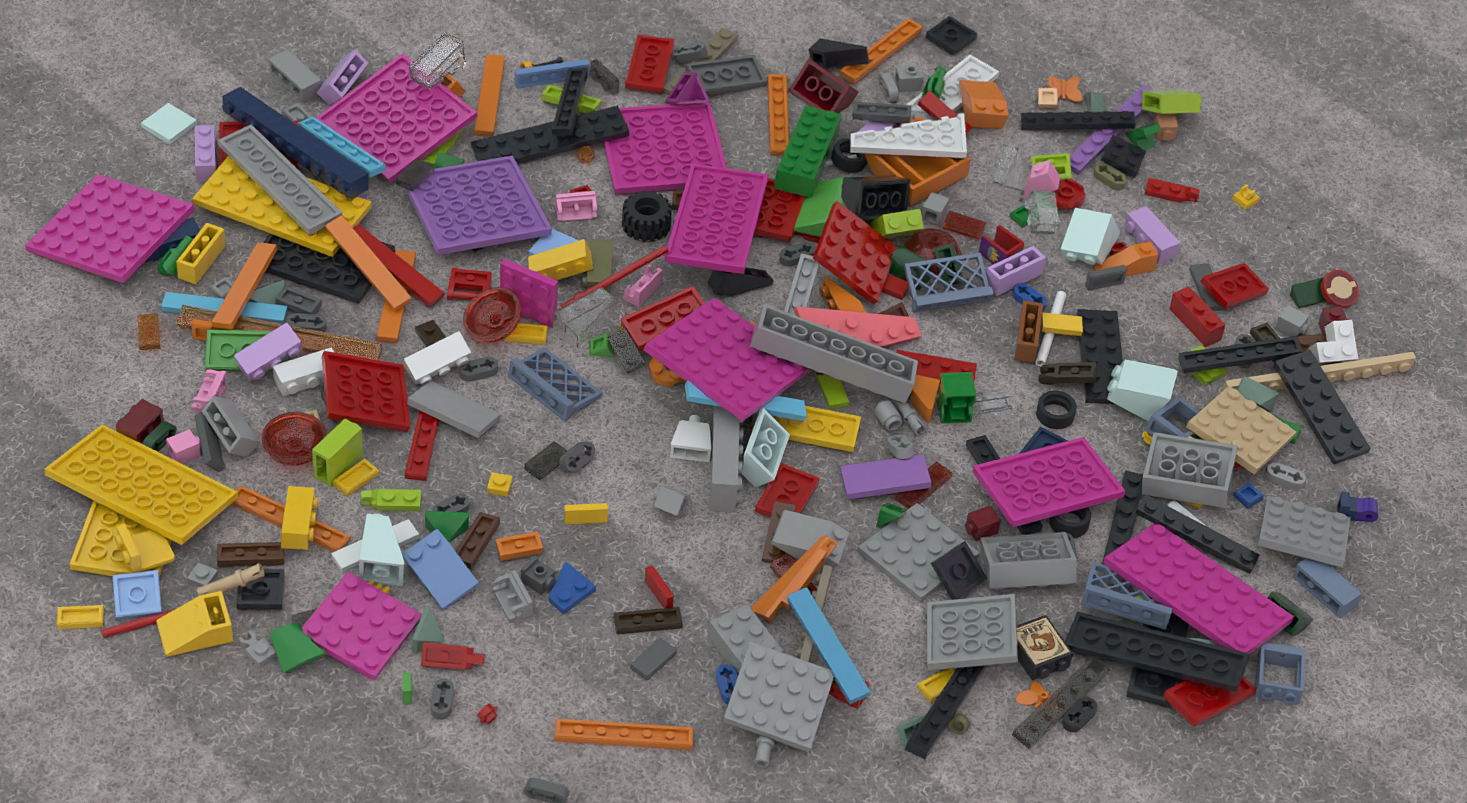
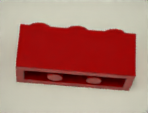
M1189 286L1173 293L1169 309L1205 347L1222 340L1226 324Z

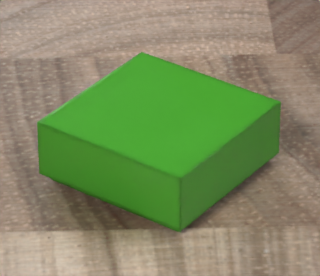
M403 673V704H411L412 674Z

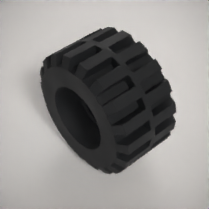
M654 191L635 192V195H629L628 199H625L622 209V227L624 232L629 237H634V240L638 241L641 239L642 242H646V240L654 242L655 239H662V236H666L671 228V203H669L666 197L663 198L662 194H656Z

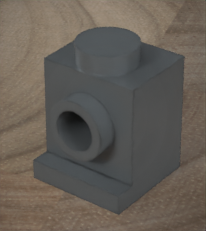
M533 556L521 568V581L542 595L547 589L550 590L556 582L555 570L540 562L537 556Z

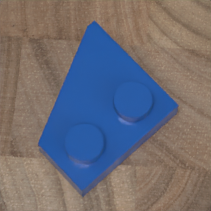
M566 562L552 588L548 602L562 614H565L594 593L596 586Z

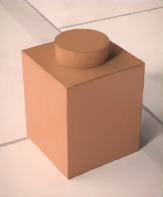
M1155 113L1153 125L1159 124L1161 131L1155 133L1156 140H1175L1178 130L1175 113Z

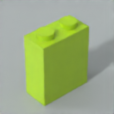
M1186 90L1143 91L1142 110L1160 114L1199 113L1202 105L1200 93Z
M920 209L884 214L870 222L871 227L886 239L911 236L924 228Z
M344 419L312 449L313 471L316 479L331 487L334 479L349 470L363 456L362 428L358 424Z

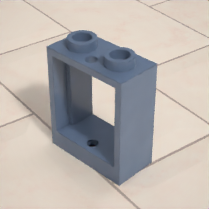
M1178 396L1151 416L1145 431L1152 436L1155 432L1187 438L1190 436L1199 439L1200 437L1191 430L1184 434L1167 421L1166 418L1174 414L1184 423L1188 424L1200 411Z
M1267 642L1261 645L1257 654L1255 683L1257 690L1255 697L1282 701L1289 704H1299L1304 692L1306 649ZM1264 663L1295 668L1294 687L1263 682Z

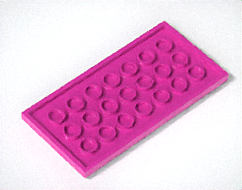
M692 163L667 246L669 252L665 254L664 262L744 274L768 182V174Z
M1152 524L1107 555L1103 561L1105 566L1161 605L1172 608V613L1221 647L1251 654L1292 623L1294 617L1266 596L1234 576L1231 572L1218 565L1215 561L1183 541L1180 537L1165 529L1162 525Z

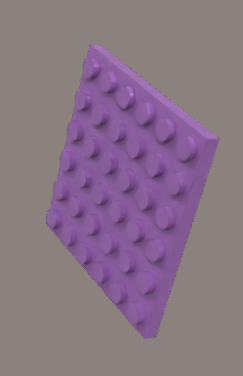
M513 156L401 174V182L437 255L552 234V228Z

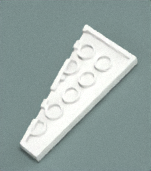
M964 113L958 114L955 118L941 117V120L938 121L923 120L901 124L900 128L885 127L883 131L878 132L868 130L851 133L850 151L851 153L966 158Z

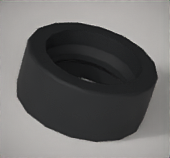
M842 138L835 143L831 160L838 169L856 173L866 167L867 159L864 153H852L857 155L858 158L855 159L842 154V152L851 153L850 138Z
M1057 390L1048 391L1039 398L1036 416L1041 424L1048 428L1064 429L1074 422L1077 405L1075 400L1065 392ZM1056 404L1064 407L1068 413L1055 415L1048 412L1044 407Z
M1089 507L1067 512L1077 515L1082 520L1075 523L1067 522L1058 515L1050 517L1049 524L1053 531L1056 533H1070L1073 538H1077L1089 530L1091 511Z

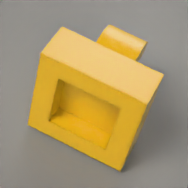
M1246 184L1240 188V191L1233 194L1232 200L1247 210L1257 204L1260 197L1256 195L1255 190L1251 191Z

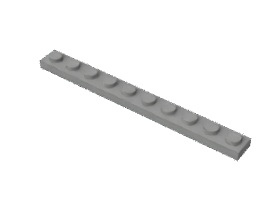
M801 254L784 312L795 315L793 309L796 306H808L820 265L813 259V256ZM759 413L753 414L752 424H755Z

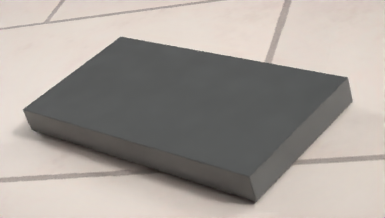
M755 55L690 63L685 66L686 72H696L707 95L760 88L767 85V80Z

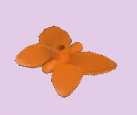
M1049 76V87L1057 88V100L1060 96L1062 100H1065L1067 96L1071 101L1082 102V94L1077 89L1079 85L1078 76L1069 78L1067 81L1064 79L1060 81L1054 76Z
M1033 682L1030 690L1020 692L1015 698L1016 702L1021 705L1030 706L1036 703L1034 705L1035 709L1041 706L1043 717L1050 722H1054L1057 717V706L1065 702V698L1058 695H1050L1049 691H1044V688L1038 682Z

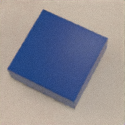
M1250 483L1234 491L1233 494L1247 509L1263 500L1264 497Z

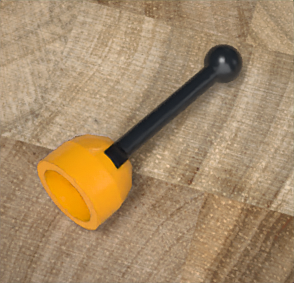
M558 57L556 60L536 65L531 61H524L520 63V69L563 63L564 60L562 57Z

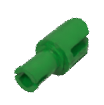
M944 67L935 68L934 75L930 76L926 82L922 98L931 91L940 99L945 87L944 77L947 73Z
M186 235L176 248L168 250L157 266L158 272L161 275L171 276L177 273L176 261L193 239Z

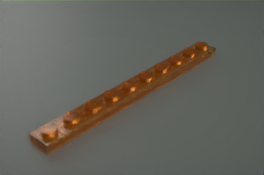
M182 305L177 325L192 329L193 319L212 322L217 311ZM240 316L232 330L274 331L283 324ZM290 326L301 341L302 351L315 353L332 347L334 353L379 360L383 348L382 343ZM214 327V330H231Z

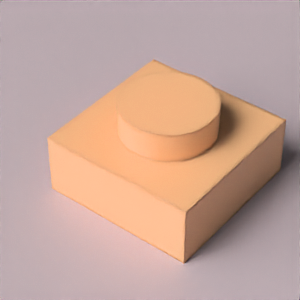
M1038 88V108H1057V88Z

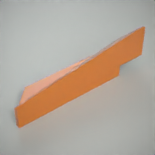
M822 535L751 607L755 615L770 624L782 607L790 611L792 607L787 601V595L804 589L810 584L838 543L828 536Z

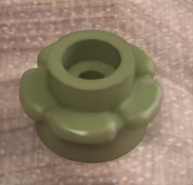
M963 713L955 714L949 723V728L956 734H963L971 726L970 720Z

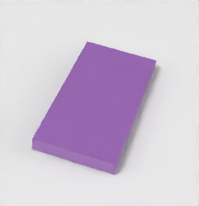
M924 454L915 455L907 459L894 458L840 466L847 500L931 488V479Z

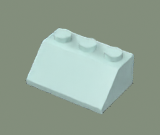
M761 408L743 460L742 475L754 487L775 480L790 436L764 408Z

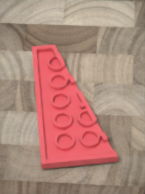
M797 306L793 309L795 315L882 348L915 340L922 336L915 317Z

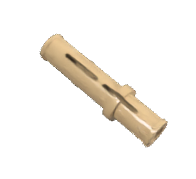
M260 563L244 570L238 569L232 575L198 587V595L218 591L225 592L238 586L244 587L248 582L264 577V570H260L262 567Z

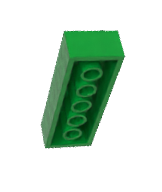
M804 107L776 170L774 189L812 198L839 134L842 114L815 107Z

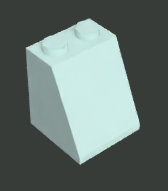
M1075 208L1061 246L1064 257L1069 261L1079 260L1090 265H1102L1120 235V230L1112 214Z
M1125 359L1120 366L1116 365L1112 371L1111 376H1113V380L1107 388L1109 390L1107 399L1149 421L1154 413L1170 401L1178 371Z
M378 513L367 514L359 557V578L368 583L370 580H373L375 584L403 586L404 559L390 518Z

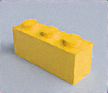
M209 223L203 226L176 261L178 279L195 285L200 281L226 246L223 228Z
M585 239L528 256L529 269L554 280H560L593 269L592 252Z
M288 486L281 531V548L308 550L309 541H313L314 528H311V525L315 526L316 512H313V510L318 509V497H314L315 488Z

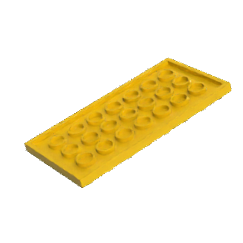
M229 156L192 198L194 205L331 257L340 248L339 244L325 228L308 235ZM307 178L342 212V216L352 228L358 225L372 208V202L358 196L349 199L335 188Z
M103 424L44 469L45 476L181 545L238 498V491Z

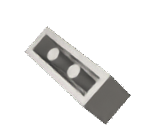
M285 50L268 59L269 73L302 103L318 96L316 92L322 85L320 77L311 72L308 66L301 63L297 56Z
M213 395L202 409L203 414L229 453L248 457L260 441L232 400Z

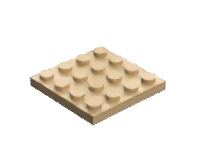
M1231 386L1223 390L1196 414L1186 426L1206 441L1237 445L1235 462L1254 475L1289 443L1296 434V431L1290 428L1289 425L1274 417L1254 401L1244 398L1238 390Z

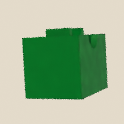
M972 372L941 373L939 396L936 398L941 424L972 422V405L976 401Z

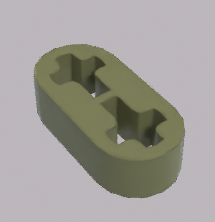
M1106 163L1096 164L1093 175L1097 180L1113 190L1119 191L1125 188L1127 178L1124 174Z

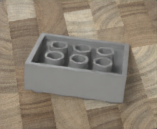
M1154 432L1143 474L1142 494L1226 508L1237 445Z
M1066 532L981 537L985 572L990 589L1003 590L1008 587L1023 589L1027 586L1047 587L1048 585L1055 584L1067 586L1070 583H1077V559Z

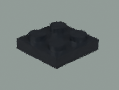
M948 16L928 30L925 38L950 54L955 55L977 39V32Z
M1112 135L1101 161L1135 178L1146 151L1139 146L1125 141L1121 137Z
M966 541L961 542L930 563L952 600L960 598L987 579Z
M263 569L264 577L250 581L244 587L238 586L237 609L282 610L285 569Z

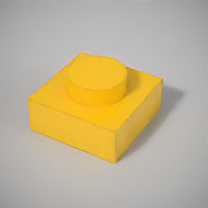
M492 472L487 486V493L508 497L513 476Z

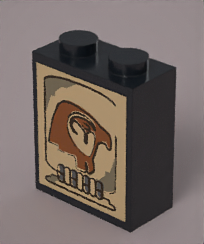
M1047 615L1017 625L1018 661L1032 681L1038 678L1044 679L1051 673L1056 671L1062 672L1070 667L1073 652Z

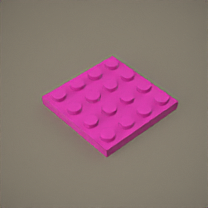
M347 571L302 629L305 635H310L314 639L313 642L319 648H323L326 651V654L364 676L375 680L419 624L422 613Z

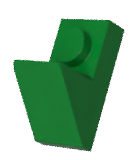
M1159 124L1148 125L1127 131L1125 135L1135 146L1146 150L1155 147L1154 133L1161 131Z

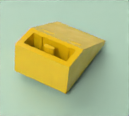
M222 591L200 595L156 620L166 657L233 642L232 624Z

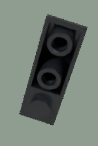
M820 38L808 49L810 60L824 68L870 63L866 46Z

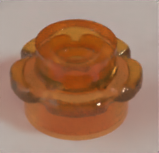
M584 146L578 149L576 156L580 162L590 163L595 158V153L592 148Z

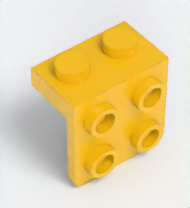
M125 523L116 526L117 535L114 536L118 549H122L123 560L125 564H129L132 573L146 571L175 560L174 553L165 536L153 530L131 536Z

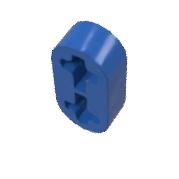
M1020 283L1014 287L1013 298L1017 302L1023 304V300L1043 303L1042 312L1045 310L1047 299L1027 284Z
M722 665L716 671L717 686L721 698L726 704H729L731 698L728 690L731 688L733 692L738 678L735 668L730 665ZM723 674H727V676H730L729 681L726 680V677Z

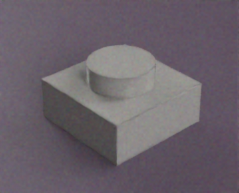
M198 562L188 575L187 583L196 587L212 583L218 576V570Z

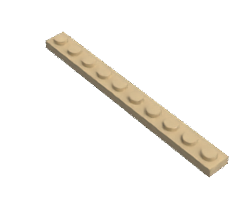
M1413 352L1324 365L1321 368L1329 381L1333 383L1338 380L1349 381L1358 377L1368 378L1377 374L1387 375L1396 371L1406 372L1411 369L1416 357ZM1278 373L1248 377L1274 391L1287 389ZM1242 378L1226 380L1222 391L1228 386L1237 390Z

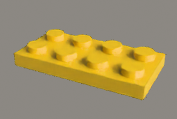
M805 406L807 417L804 421L775 417V420L790 434L788 440L854 452L861 416Z

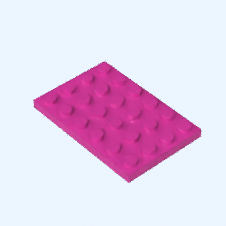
M1084 437L975 465L972 471L1012 527L1123 498L1125 495L1124 488Z

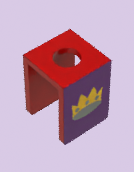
M998 225L994 242L985 235L981 237L979 253L981 252V256L994 265L1023 251L1024 242L1003 226Z

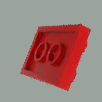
M1245 263L1203 276L1200 281L1225 309L1266 295L1269 291V288Z
M781 463L775 480L769 482L757 502L755 512L771 518L774 502L776 501L796 505L795 512L802 514L817 488L820 478Z

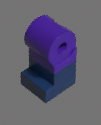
M1341 492L1337 503V513L1351 517V521L1373 522L1378 518V504L1374 498L1350 497V493Z

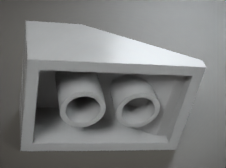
M784 510L771 544L799 560L822 535H826L838 543L823 564V566H832L833 570L839 564L849 532L832 521ZM823 566L820 568L818 572L822 573Z

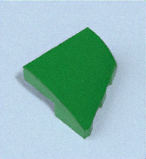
M297 623L284 625L269 632L283 673H290L303 664H311L326 655V651L323 648H319L313 642L314 639L310 635H305L303 629Z

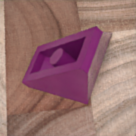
M684 72L665 100L667 104L711 103L696 72Z

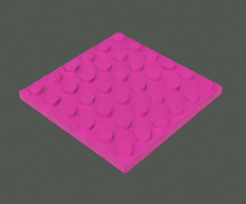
M402 53L317 116L316 119L384 163L386 171L379 175L391 184L401 174H404L475 120L478 115L474 109Z
M710 103L619 108L628 126L630 136L603 142L614 194L684 189L692 163L727 168Z
M97 174L25 244V248L30 253L124 283L195 211V207L192 203Z
M715 298L646 343L644 347L645 352L684 380H689L702 393L742 422L805 376L810 370L808 367L797 365L794 362L750 347L754 325Z

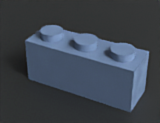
M1306 558L1296 566L1293 578L1339 619L1358 606L1362 593L1327 563Z

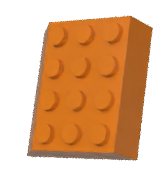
M919 116L909 123L923 121L924 119ZM864 153L875 176L893 175L911 179L908 196L909 206L929 197L931 192L936 193L968 176L971 160L967 155L966 158Z

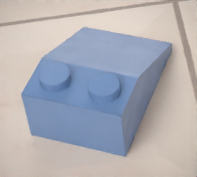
M438 529L402 553L407 567L443 610L479 585L478 581Z

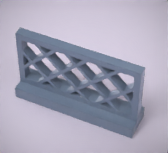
M981 252L904 264L913 302L911 305L913 312L989 301L993 296L992 287H989ZM968 260H977L978 268L976 271L966 265ZM955 262L961 266L957 274L947 268L949 263ZM936 265L942 271L936 276L928 270L930 266ZM917 268L923 274L917 279L911 275L910 269ZM963 268L973 274L969 281L959 276ZM944 271L954 277L950 284L940 278ZM925 274L935 280L931 287L921 281ZM974 276L982 280V287H976L970 283ZM955 279L966 285L963 290H957L951 286ZM936 282H939L947 289L945 292L939 293L932 288ZM917 285L928 291L926 295L917 296L915 290Z
M546 348L522 360L516 357L510 361L508 377L564 422L571 418L573 412L602 397L601 391ZM545 356L550 362L540 361L539 359ZM527 365L536 367L535 369H530ZM538 367L550 368V371L538 370ZM553 368L561 369L564 373L553 372ZM542 377H550V381L544 380ZM553 378L564 379V382L553 381ZM567 380H575L579 384L567 383ZM556 388H562L564 392H559ZM567 389L578 390L579 392L578 394L567 393ZM582 391L590 392L592 395H583ZM569 399L578 400V402L574 404Z
M1092 562L1081 605L1166 630L1172 608L1158 604L1157 601L1150 599L1147 594L1128 581L1120 583L1117 578L1122 577L1106 565ZM1095 570L1103 572L1105 576L1099 577ZM1110 580L1114 586L1108 587L1105 582ZM1132 587L1135 592L1129 593L1126 588Z

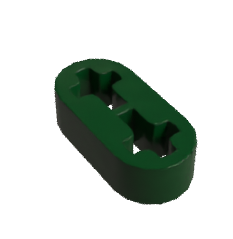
M168 421L162 422L145 438L143 445L159 452L167 444L166 439L175 436L176 426Z

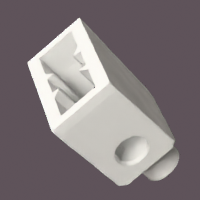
M697 415L690 416L689 421H679L671 442L670 458L710 462L711 438L709 424L702 423L701 417Z

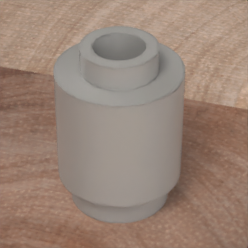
M881 401L876 405L874 413L885 429L895 431L902 425V417L891 401Z

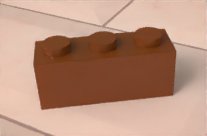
M1023 300L1014 360L1029 363L1035 362L1043 303Z

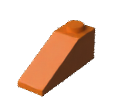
M1151 241L1134 244L1105 259L1102 265H1094L1093 269L1096 271L1124 265L1127 269L1125 277L1155 271L1158 253Z

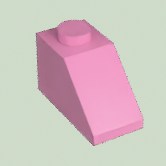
M1050 160L1032 166L1024 183L1023 199L1058 189L1060 175Z

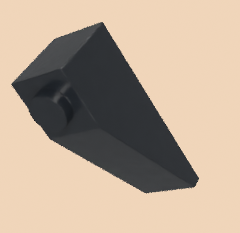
M746 267L744 274L713 270L707 283L715 294L719 296H733L772 285L774 280L766 270Z

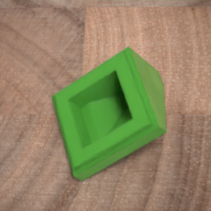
M608 333L590 339V356H614Z

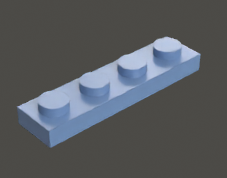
M588 59L516 69L515 86L517 89L564 82L568 69L587 68V78H589L590 63Z

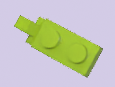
M374 489L361 491V505H372L373 508L382 511L421 510V490Z

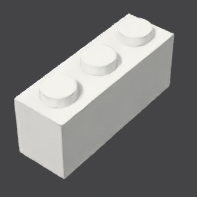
M460 331L404 358L403 365L415 385H424L432 380L431 377L437 374L442 376L448 373L451 367L466 364L471 356V351Z
M332 347L274 365V381L282 396L314 388L323 383L321 356L324 351L334 352Z

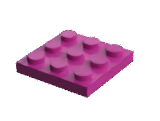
M504 258L500 263V306L553 328L557 323L558 281Z

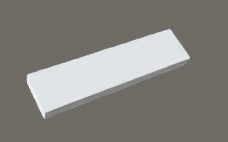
M409 519L392 526L399 547L419 539V533ZM362 540L331 553L332 560L341 572L359 565Z

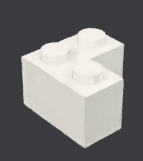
M1352 320L1333 321L1326 325L1327 342H1319L1309 347V350L1312 351L1320 366L1358 360Z

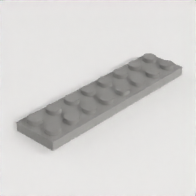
M252 125L218 140L219 147L308 235L325 228L326 224L342 215V212Z

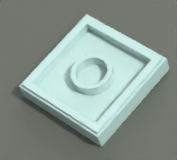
M169 103L141 122L143 129L169 145L197 125L196 119Z

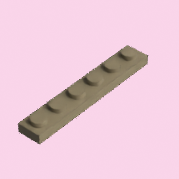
M722 28L705 45L708 54L704 58L690 61L688 64L719 60L738 40V34ZM685 67L664 88V94H670L683 73L686 72Z
M828 565L823 566L822 573H817L815 585L818 586V590H813L812 597L822 612L832 575V566ZM803 628L801 641H804L803 647H798L796 658L810 662L814 644Z

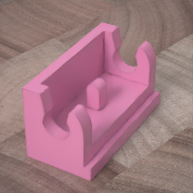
M595 191L556 194L555 209L557 221L597 219Z
M649 264L645 268V274L632 287L628 285L625 288L622 299L640 307L662 284V269L658 267L654 272L655 274H653Z
M206 370L205 375L213 376L214 378L204 377L197 397H194L192 400L194 402L191 405L192 411L202 412V409L213 395L222 397L227 386L226 371Z

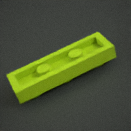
M548 85L542 92L541 100L558 105L563 88ZM582 95L578 111L583 113L597 111L601 107V100Z

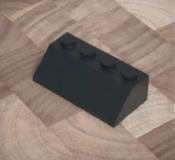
M893 175L843 177L841 198L847 209L862 220H875L884 214L907 211L911 179Z

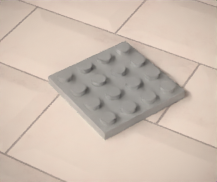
M1267 496L1258 546L1343 567L1351 517L1342 513L1328 512L1319 507L1305 506L1300 502L1293 503L1280 497Z
M916 503L906 511L905 515L893 520L858 546V552L921 602L943 585L930 563L965 540ZM967 543L975 558L978 559L980 552Z
M1015 594L927 602L928 670L1018 662Z
M750 641L723 722L809 752L834 675L829 669Z

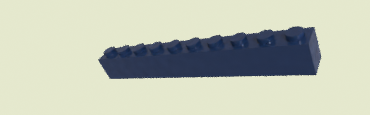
M242 87L222 96L223 112L245 127L252 125L276 149L286 154L302 167H305L341 194L352 199L369 190L368 173Z

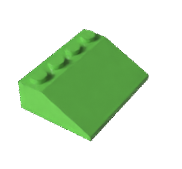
M843 177L820 181L815 188L812 198L805 196L794 231L821 237L832 204L838 201L846 207L841 198Z

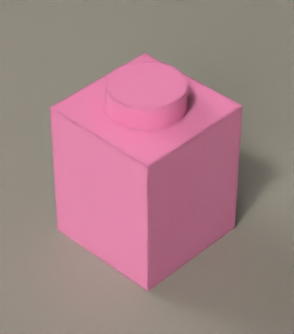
M190 429L166 439L167 451L173 460L185 464L201 457L200 439L198 436H194Z

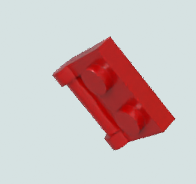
M452 268L447 290V300L456 298L476 300L487 304L492 272ZM455 288L482 291V293L457 291Z

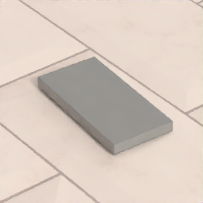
M433 381L426 383L407 400L408 405L477 438L497 423L501 417L500 413Z

